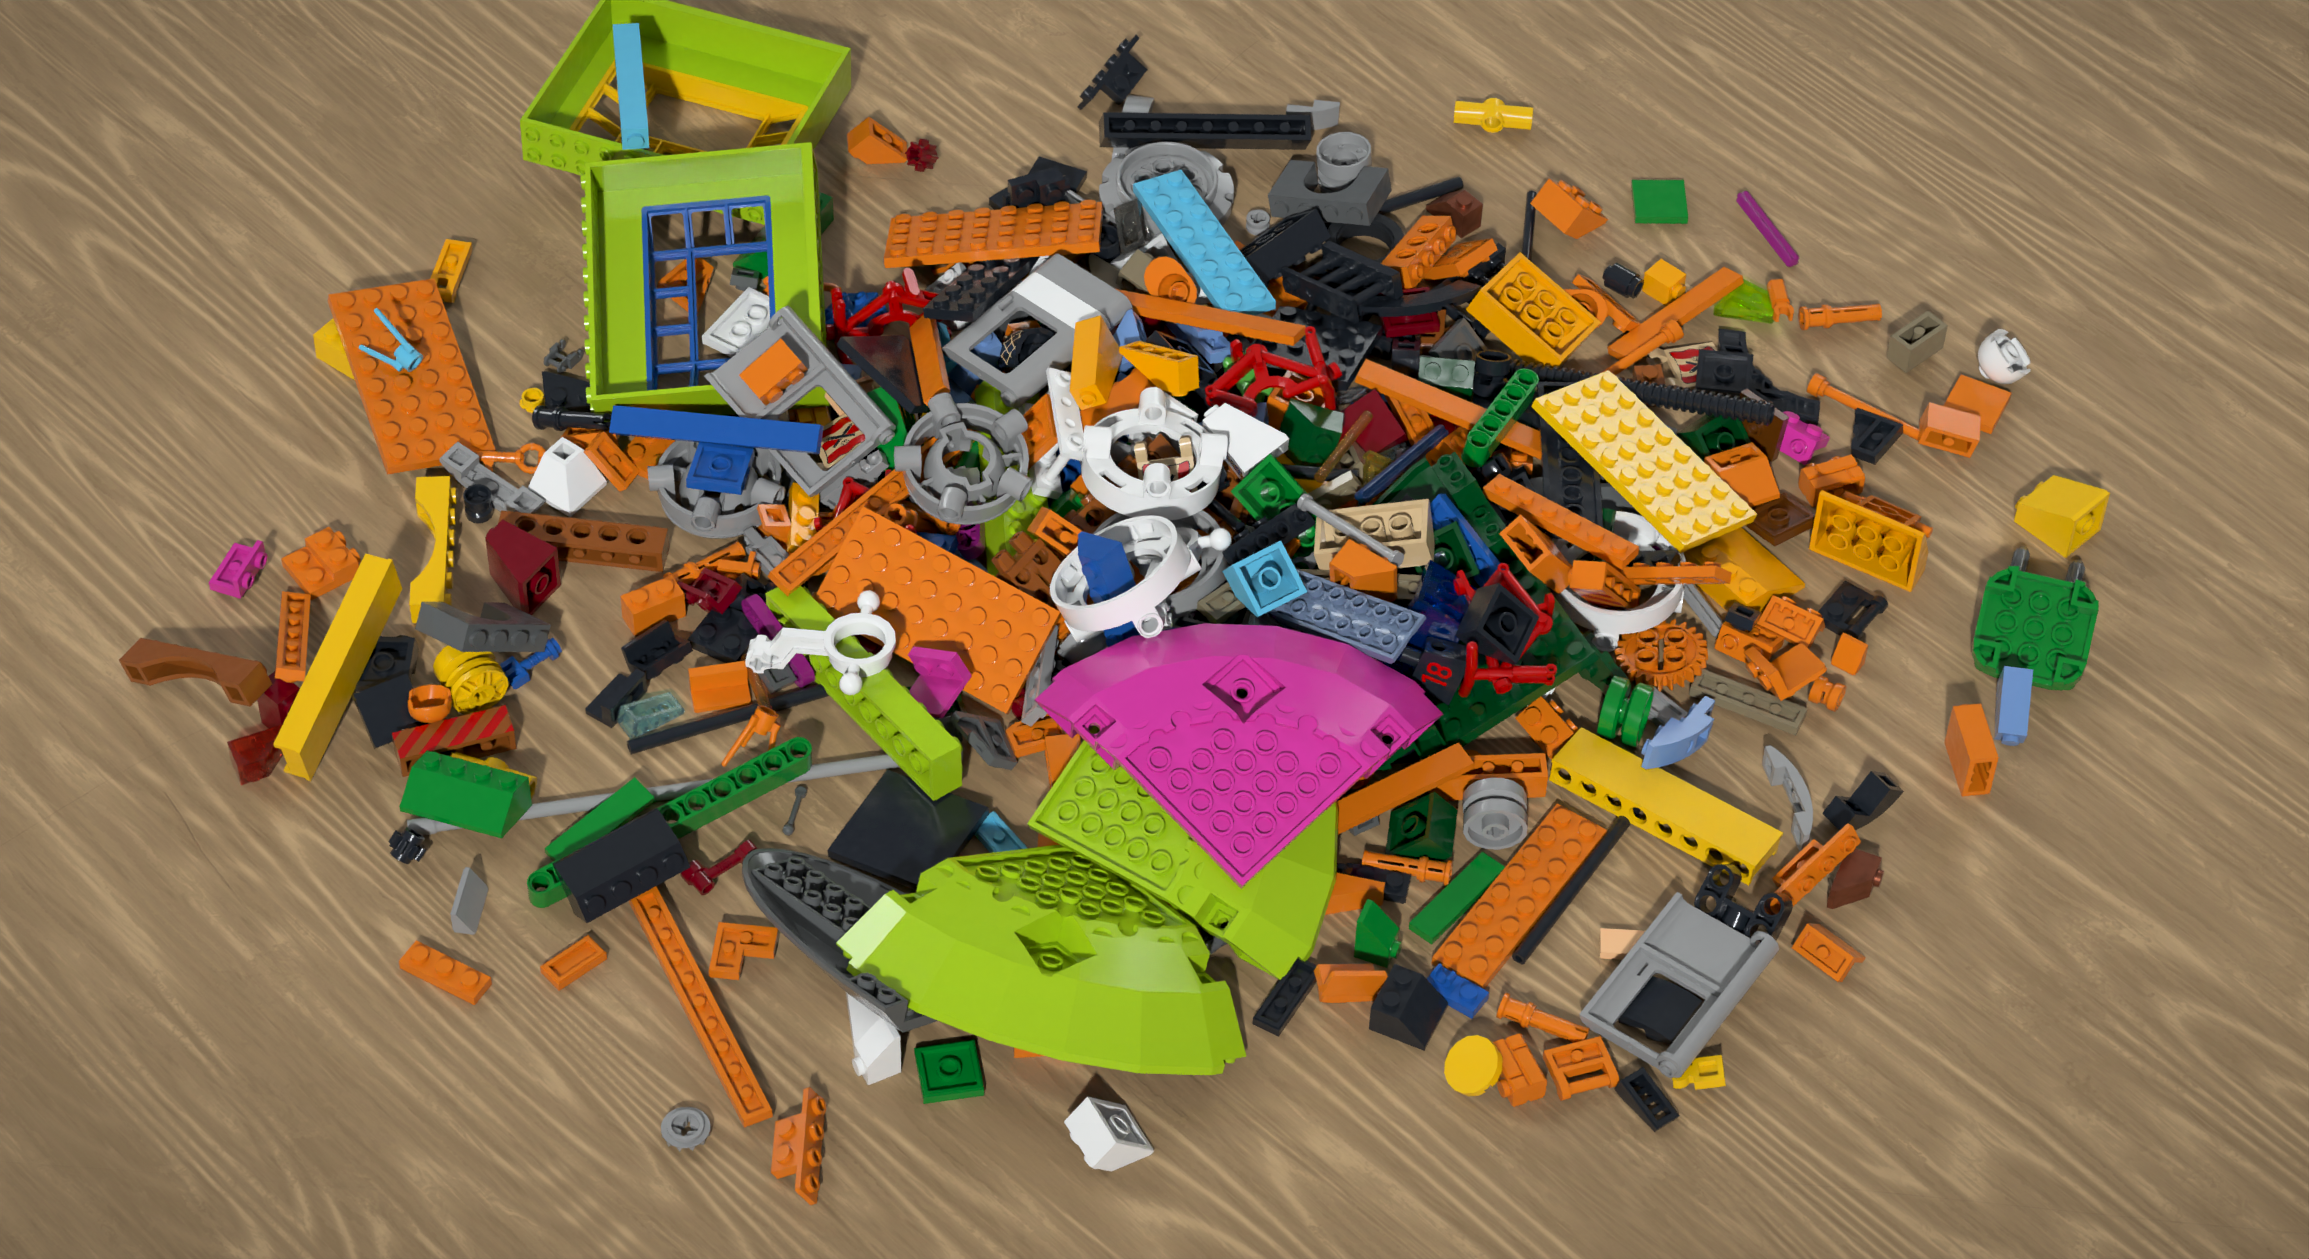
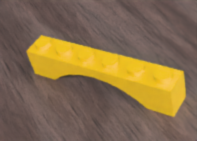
M450 476L416 477L415 501L417 515L433 534L435 545L428 564L420 575L410 583L409 606L412 623H417L422 602H444L452 606V595L448 593V589H453V573L449 572V568L454 567V552L450 551V546H455V530L451 529V525H456V510L452 508V504H457L456 487H451Z

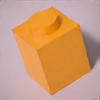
M1660 259L1644 273L1642 292L1668 306L1685 293L1686 274Z

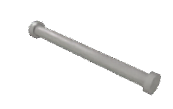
M1303 494L1299 498L1297 507L1300 510L1311 512L1353 540L1366 545L1377 555L1388 558V561L1395 564V566L1399 567L1402 564L1404 554L1400 551L1391 550L1314 502L1313 497L1309 494Z

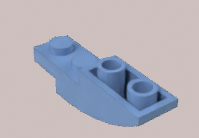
M1165 321V326L1178 339L1194 346L1210 364L1221 363L1225 357H1231L1230 342L1223 336V332Z
M1705 696L1698 705L1694 703L1691 706L1686 718L1681 717L1679 721L1671 718L1665 726L1660 725L1653 739H1647L1642 748L1641 754L1644 755L1641 767L1652 769L1670 765L1692 755L1707 742L1714 718L1710 716L1715 700Z

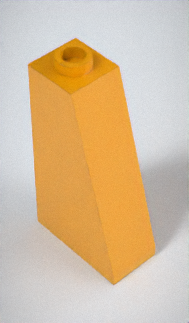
M1101 315L1075 322L1070 393L1080 410L1107 403L1123 357L1119 353V346Z

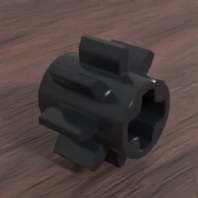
M408 827L402 833L395 830L388 841L390 843L389 846L393 848L390 854L405 864H410L413 859L419 862L426 852L425 845L422 844L425 838L417 831Z

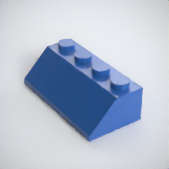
M1083 531L1078 534V557L1082 566V573L1090 590V597L1094 604L1114 598L1136 586L1122 542ZM1132 621L1118 627L1103 630L1108 647L1132 636L1140 635Z

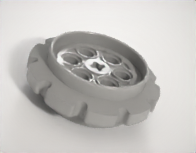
M1176 142L1148 143L1125 151V158H1114L1107 165L1102 174V184L1099 185V202L1103 204V213L1110 215L1111 226H1114L1121 234L1128 238L1134 237L1143 241L1162 232L1133 193L1134 183L1182 170L1223 226L1231 214V204L1234 202L1232 178L1229 173H1223V164L1206 151H1199L1191 145Z

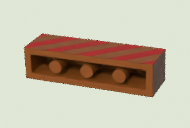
M506 705L491 707L486 710L463 714L458 717L392 733L394 752L402 777L409 776L411 767L427 750L447 756L458 752L478 759L517 749L515 732Z

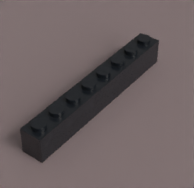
M1103 112L1099 121L1100 147L1133 148L1148 143L1176 142L1191 145L1195 149L1306 150L1311 141L1310 115Z

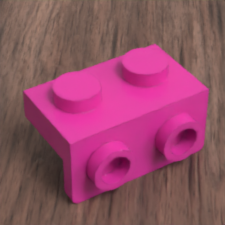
M1785 411L1783 413L1789 416L1780 451L1803 465L1809 464L1814 451L1826 447L1830 437L1823 434V430L1820 427L1806 424L1800 420L1797 414Z
M257 540L253 547L234 542L209 581L210 590L241 599L246 590L252 587L258 571L266 565L267 553H265L264 542Z

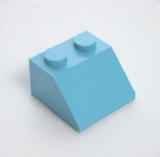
M1282 541L1231 565L1223 571L1236 598L1256 617L1307 593Z

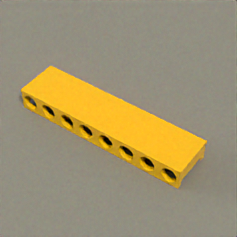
M365 553L273 744L275 748L282 750L287 762L284 768L285 773L305 778L308 781L312 780L402 591L392 559H384Z
M1582 727L1551 761L1552 768L1549 781L1617 817L1625 816L1634 826L1712 867L1720 864H1744L1748 868L1749 873H1741V882L1748 886L1770 856L1777 853L1783 832L1659 767L1652 769L1642 768L1643 759ZM1562 768L1570 774L1571 780L1563 779L1558 772ZM1583 784H1592L1596 789V793L1588 792L1583 787ZM1608 797L1618 798L1621 806L1611 804ZM1633 807L1643 811L1647 819L1641 820L1637 818L1633 812ZM1658 824H1668L1672 829V833L1662 831ZM1684 837H1693L1698 846H1690L1685 842ZM1709 850L1719 851L1723 856V860L1713 858ZM1722 870L1723 873L1729 875L1726 870Z

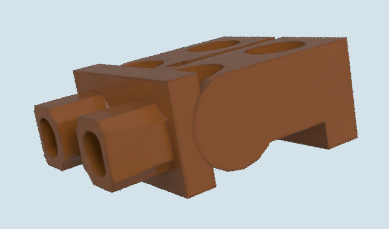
M1024 531L1017 532L1009 540V543L1017 553L1012 557L1004 549L991 559L999 571L995 577L1052 607L1054 601L1050 595V584L1057 568L1062 562L1051 550L1044 546L1045 543L1040 538L1032 539Z

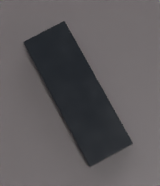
M1297 958L1289 972L1278 981L1253 1017L1252 1024L1279 1037L1316 984L1314 970L1317 965Z

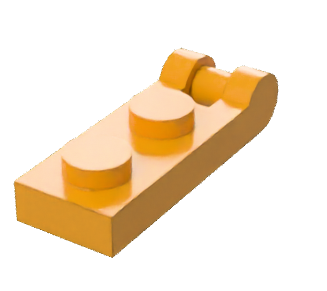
M446 239L430 278L435 279L441 299H444V302L454 303L458 286L473 251L471 242ZM440 285L446 286V289H445V288H439V286H440Z

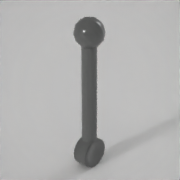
M803 786L795 789L796 799L788 823L782 829L784 835L790 836L794 832L793 823L801 799L807 795L806 788Z

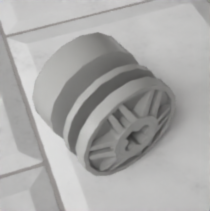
M1353 132L1334 133L1322 139L1317 145L1318 186L1323 194L1338 192L1349 187L1355 181L1363 166L1372 167L1371 145L1360 134Z

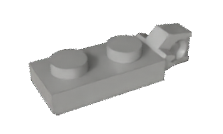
M879 450L868 455L866 460L863 459L860 463L855 464L820 492L819 501L834 510L840 498L843 480L847 477L853 478L855 482L868 488L874 486L879 482L877 478L881 472L889 467L886 455Z
M753 527L743 531V543L747 546L745 551L748 553V556L750 551L756 552L757 562H761V570L767 576L771 570L790 556L772 536L762 538Z

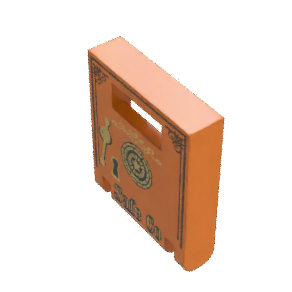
M1492 238L1458 243L1441 256L1423 279L1429 281L1456 276L1466 277L1469 275L1468 270L1480 262L1489 261V256L1498 249Z

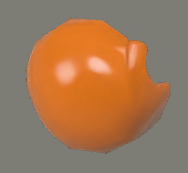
M429 684L409 691L408 711L415 720L422 723H434L444 720L450 713L452 698L449 688L442 685Z

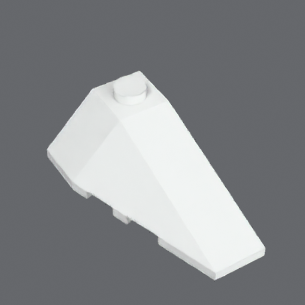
M846 992L854 1051L852 1065L858 1076L862 1075L867 1085H871L901 1073V1042L896 1028Z

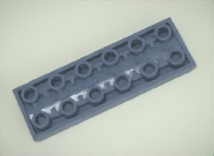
M1298 569L1296 570L1307 593L1267 612L1281 624L1314 636L1349 644L1368 656L1390 664L1396 661L1410 638L1426 620V616Z

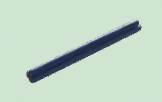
M1437 425L1356 492L1355 499L1359 501L1360 505H1366L1449 434L1448 430L1444 428V425Z

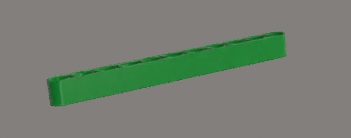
M803 737L792 738L657 809L666 822L669 820L677 821L675 823H668L676 837L680 839L808 772L812 767L811 743ZM802 754V755H804V756H802V757H795L794 755ZM772 767L779 768L778 770H769ZM747 780L753 781V783L749 784L743 782ZM719 794H727V796H725V797H720V796H717V795H719ZM694 807H701L702 809H700V810H693L692 808H694ZM552 863L529 875L527 879L528 897L533 906L538 908L549 907L567 897ZM540 887H545V888H547L546 890H543V891H537V890H536L537 888H540Z

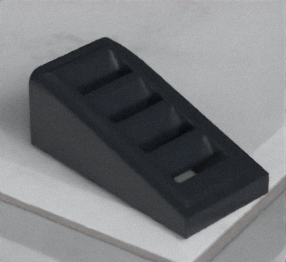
M1644 1067L1620 1080L1614 1088L1622 1100L1654 1132L1680 1116ZM1638 1085L1641 1089L1636 1092L1633 1088ZM1647 1094L1649 1098L1642 1101L1640 1097ZM1654 1102L1657 1106L1649 1110L1647 1106ZM1663 1111L1666 1115L1657 1120L1654 1115Z

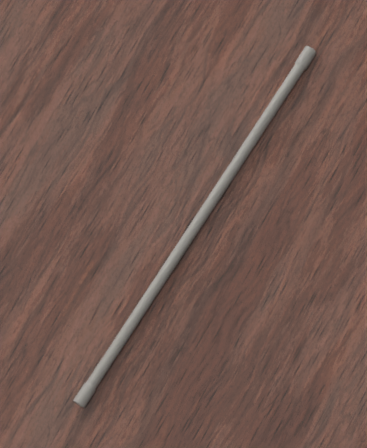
M888 754L814 764L808 772L787 783L897 768L899 766ZM713 779L649 787L646 789L654 796V802L676 799ZM747 780V781H744L743 783L749 784V783H753V781ZM615 792L535 803L518 821L591 811ZM427 818L407 820L408 828L417 831L422 836L436 834L441 831L463 829Z

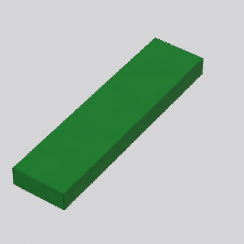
M634 777L545 847V853L554 862L618 829L654 802V796Z
M1481 852L1409 922V930L1432 945L1485 893L1505 866L1484 852Z

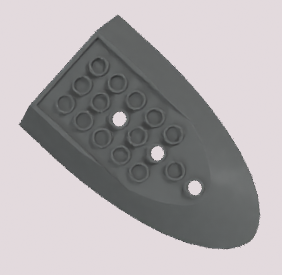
M765 848L753 850L746 855L742 863V878L747 891L758 908L785 937L845 992L902 1033L938 1021L908 1008V1000L899 995L894 989L889 988L876 979L874 975L867 972L853 976L847 971L850 959L845 958L843 950L836 945V942L884 894L891 890H895L899 895L905 893L859 871L806 853Z

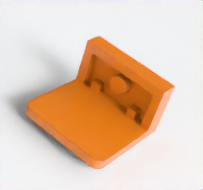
M1804 644L1796 645L1772 662H1769L1754 646L1744 652L1749 662L1745 664L1748 672L1754 679L1758 678L1766 691L1770 690L1780 701L1794 695L1796 691L1808 683L1817 680L1827 671L1825 664Z

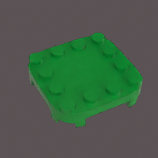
M2008 566V569L1999 571L1992 577H1989L1985 586L1972 643V657L1975 668L1994 678H1999L2004 666L2033 669L2032 686L2060 691L2073 689L2084 674L2099 611V600H2096L2094 593L2086 586L2085 582L2078 579L2073 583L2019 571L2020 566Z

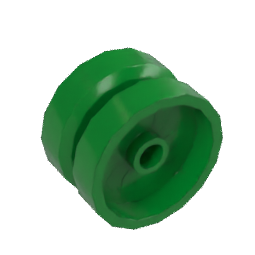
M1615 675L1611 680L1602 703L1597 736L1612 740L1617 736L1622 725V743L1638 747L1650 714L1654 697V686L1640 682L1635 686L1630 697V680Z

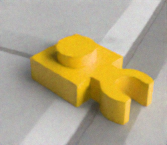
M1722 1055L1695 1058L1692 1065L1688 1067L1681 1077L1672 1078L1673 1088L1681 1089L1688 1086L1689 1083H1694L1695 1090L1726 1086Z

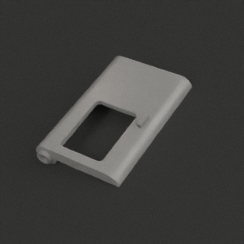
M785 306L772 316L769 321L770 327L717 370L707 373L704 377L738 416L744 418L779 421L780 415L814 388L822 387L863 433L865 441L827 471L821 470L807 453L768 449L808 496L813 497L822 492L880 444L885 445L895 436L894 430L896 426L790 306ZM781 338L808 370L804 372V377L798 383L791 384L783 391V395L779 400L765 406L739 374Z
M1676 892L1579 1014L1580 1019L1586 1027L1656 1067L1663 1075L1669 1078H1679L1779 951V945L1773 937L1761 931L1755 932L1751 939L1690 905L1683 899L1681 893ZM1656 973L1664 975L1705 1000L1666 1052L1664 1051L1660 1054L1614 1027L1620 1016Z

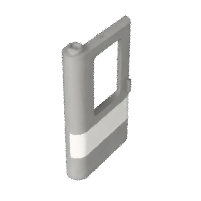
M1054 254L983 313L975 322L971 323L942 348V352L945 356L966 368L980 379L1000 390L1001 400L1006 406L1019 409L1048 384L1046 375L1048 367L1063 371L1072 364L1075 322L1101 315L1111 331L1122 321L1126 312L1133 309L1130 300L1123 293L1062 255ZM1017 311L1026 312L1057 332L1007 374L999 371L970 352Z

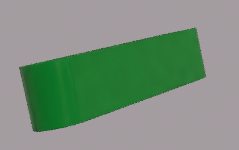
M1524 368L1517 370L1468 433L1461 454V459L1466 465L1470 467H1481L1484 465L1529 406L1539 381V377L1534 371Z

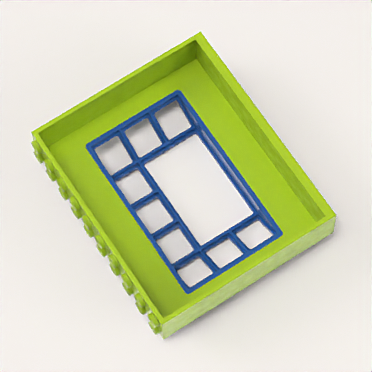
M812 142L585 163V173L581 174L582 190H585V197H581L582 212L585 213L586 220H582V233L586 237V244H582L584 260H587V267H583L584 283L587 284L588 290L583 293L585 308L588 307V315H584V325L589 335V339H585L586 355H589V363H585L587 380L590 379V387H586L587 403L590 404L592 413H609L612 416L613 405L723 416L737 414L712 385L698 386L700 371L718 369L730 358L699 361L696 258L767 252L770 319L781 308L790 306L827 348L819 180ZM762 206L764 209L766 241L735 244L732 209ZM722 210L726 245L695 248L692 213ZM681 213L684 221L686 248L654 251L652 216ZM687 260V286L656 289L655 263L657 261ZM688 297V324L657 326V299ZM689 334V362L658 364V337ZM690 372L689 387L657 390L659 375ZM816 387L788 410L830 406V403L824 397L825 390L822 387Z

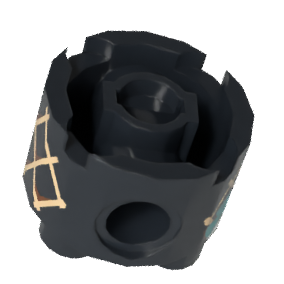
M1042 327L1012 332L1002 344L998 360L1000 369L1006 374L1010 373L1055 334Z

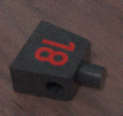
M1427 637L1420 650L1406 645L1398 661L1412 666L1410 679L1414 680L1426 693L1449 705L1465 673L1466 645Z

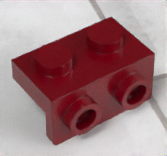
M705 567L691 586L681 581L677 582L684 592L685 601L692 606L696 603L708 613L713 610L723 614L742 589L736 581Z

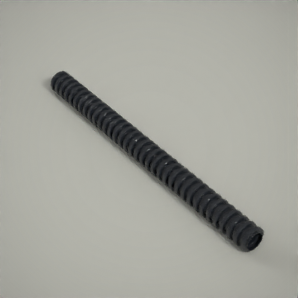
M1517 359L1511 360L1510 373L1506 375L1510 380L1517 370L1524 368L1534 371L1539 377L1538 382H1579L1594 376L1590 371L1584 373L1583 370H1579L1576 372V369L1572 368L1568 371L1566 367L1560 369L1559 366H1554L1552 368L1548 364L1544 367L1541 363L1537 365L1534 362L1528 364L1527 361L1520 363ZM1624 377L1618 378L1644 405L1648 403V406L1651 407L1656 404L1658 408L1664 406L1665 409H1670L1672 407L1675 411H1678L1680 408L1682 412L1689 410L1690 413L1694 414L1697 411L1699 415L1705 413L1707 416H1711L1714 414V417L1717 418L1722 415L1724 419L1730 417L1731 420H1736L1738 418L1741 422H1744L1746 419L1748 423L1755 421L1756 424L1760 425L1763 422L1765 426H1769L1774 418L1775 406L1772 401L1765 403L1764 400H1760L1757 402L1754 398L1749 401L1747 397L1740 399V396H1734L1732 398V395L1729 394L1724 396L1722 393H1718L1716 395L1715 392L1711 391L1707 394L1705 390L1699 392L1698 389H1693L1691 391L1687 387L1683 390L1681 386L1674 388L1673 385H1668L1666 387L1663 383L1658 386L1656 382L1650 384L1649 381L1642 383L1638 379L1633 381L1632 378L1627 380Z

